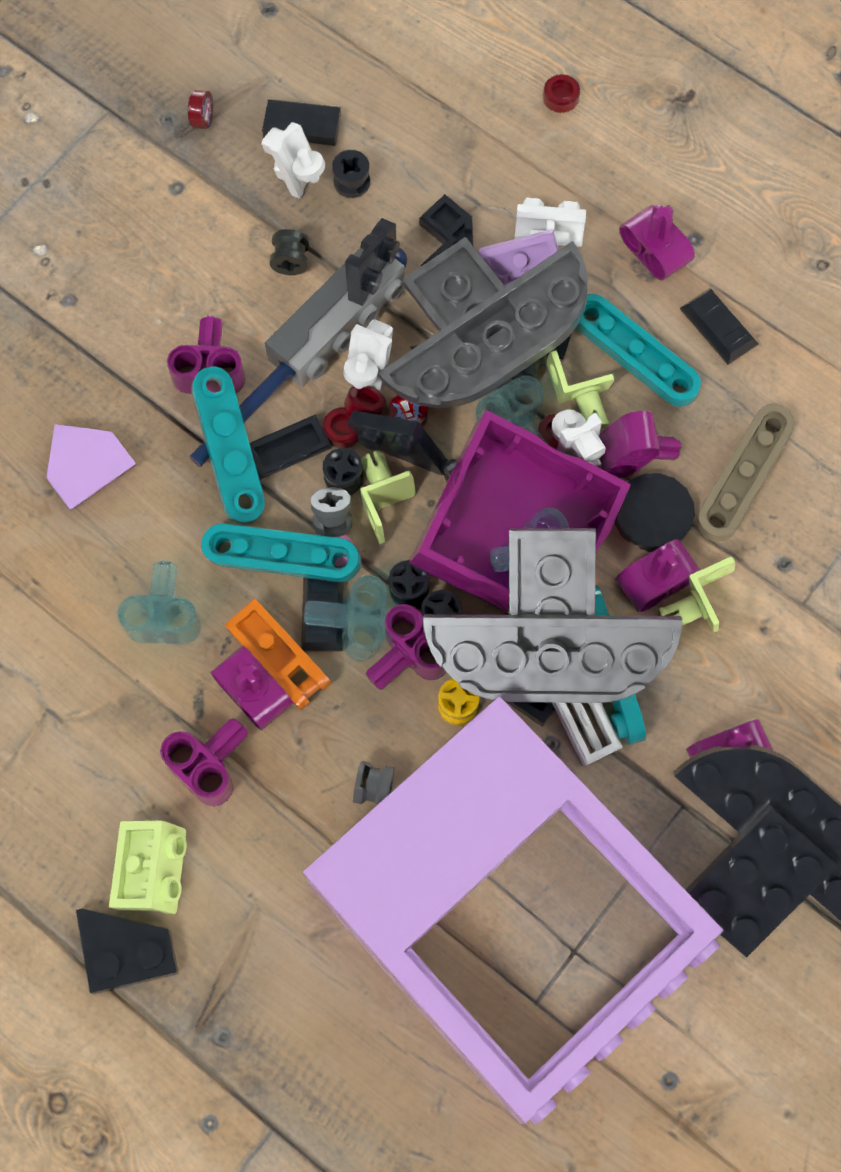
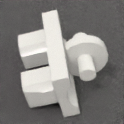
M291 122L285 131L274 127L261 142L265 153L272 155L275 160L274 171L277 178L285 181L290 194L300 199L308 182H317L325 169L322 155L317 151L311 150L299 124Z
M526 198L523 204H518L514 239L554 229L558 245L566 246L573 241L577 247H582L586 210L580 209L578 202L564 201L559 204V207L544 206L540 199Z
M373 319L367 328L356 324L351 331L348 360L345 362L343 374L345 380L355 388L361 389L370 385L380 392L384 389L385 384L380 379L378 372L389 364L393 340V328L390 325Z
M564 410L555 415L551 431L554 438L559 442L557 451L581 458L601 468L602 464L598 458L605 453L606 447L599 438L602 422L596 413L592 414L587 422L579 412L574 410Z

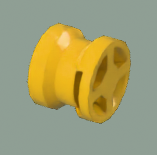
M452 678L440 687L438 693V712L442 719L449 724L455 726L465 725L476 717L480 696L459 686L460 683Z

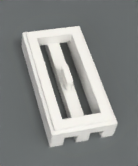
M552 702L582 766H586L623 748L601 703L588 704L608 743L605 747H602L582 703H570L594 751L590 754L566 703Z

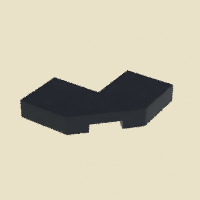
M444 194L419 218V225L442 243L421 266L464 237L473 245L472 216L447 195Z

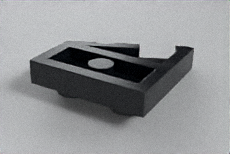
M381 218L374 226L372 232L367 234L361 241L360 248L364 249L361 256L357 257L350 254L346 259L345 269L349 301L363 306L369 293L374 295L377 292L382 281L383 274L381 272L387 262L391 264L394 261L400 247V242L396 239L395 223Z
M353 411L347 425L358 436L357 440L361 445L371 450H379L444 476L441 464L448 461V459L419 422Z
M83 908L76 910L90 994L103 993L179 974L172 934L169 929Z

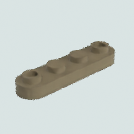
M769 404L762 407L755 415L697 516V528L706 539L714 542L725 541L736 531L794 429V418L787 408L778 404ZM773 425L777 428L778 432H769L765 426ZM714 518L719 519L723 523V527H714L710 520Z

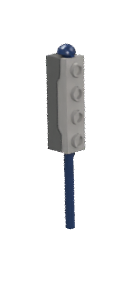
M400 247L394 261L391 264L388 262L385 264L381 272L383 274L382 281L377 292L374 295L369 293L363 306L348 300L344 263L265 342L268 361L277 368L239 405L244 423L285 381L292 378L295 383L303 387L310 379L316 380L325 371L327 362L336 353L341 354L349 347L351 331L356 324L367 328L371 320L377 318L379 310L388 301L393 302L400 296L404 290L402 279H404V270L407 266V256ZM359 248L353 255L360 257L364 249ZM205 441L189 456L199 467H202L209 459Z

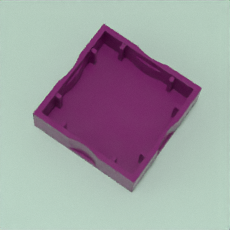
M486 410L475 423L409 563L509 613L510 528L596 529V555L601 543L611 531L631 484L581 458L557 451L537 435Z

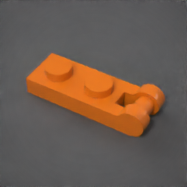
M256 598L224 625L234 638L248 649L278 682L300 710H303L310 703L308 699L319 689L324 691L332 684L324 672ZM302 668L309 677L299 686H296L290 678Z

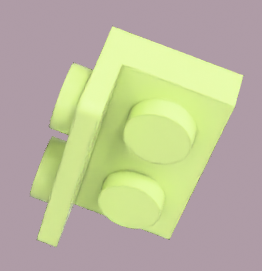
M120 821L109 908L117 910H154L166 914H176L182 890L181 873L183 857L187 849L185 828L165 821Z

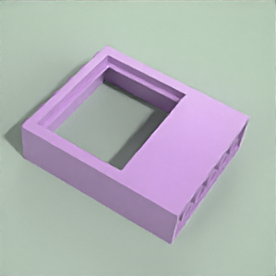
M500 696L303 871L309 887L520 1125L526 1124L529 1120L534 1125L539 1124L557 1106L552 1097L561 1088L566 1093L574 1090L591 1073L585 1065L594 1056L600 1062L610 1055L624 1041L618 1033L626 1025L630 1030H633L648 1018L656 1009L651 1001L657 995L662 1000L671 995L688 978L682 971L688 965L695 969L699 964L705 962L720 947L714 939L723 931L708 913ZM561 810L678 935L528 1079L411 947L552 816Z

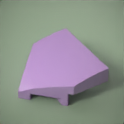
M554 229L481 247L478 253L504 286H507L557 252L559 248Z
M55 424L46 479L71 511L136 463L110 431Z

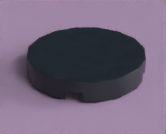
M661 473L642 474L631 479L628 482L631 484L615 519V525L621 536L630 543L631 541L634 545L639 546V549L647 552H653L660 546L675 539H679L682 542L689 533L695 517L694 501L687 488L675 478Z

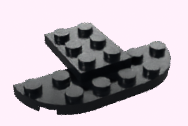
M749 745L748 747L721 748V746L710 748L689 758L674 771L675 778L740 833L685 889L723 929L720 935L747 958L809 895L841 921V803L789 758L773 750L755 745Z

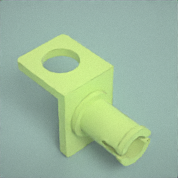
M557 350L551 351L546 364L558 402L577 401L580 413L586 422L589 416L596 413L602 422L600 430L608 427L610 424L606 418L599 393L611 387L614 382L613 374L568 386Z
M374 451L373 455L377 461L375 465L370 454L365 455L361 459L362 468L371 485L360 488L364 511L378 543L382 544L385 543L383 526L376 510L411 498L416 493L411 471L393 476L383 452Z
M729 557L689 575V583L692 589L690 591L691 595L664 608H659L660 616H682V626L702 617L703 620H707L713 633L719 631V620L702 586L734 572V558Z

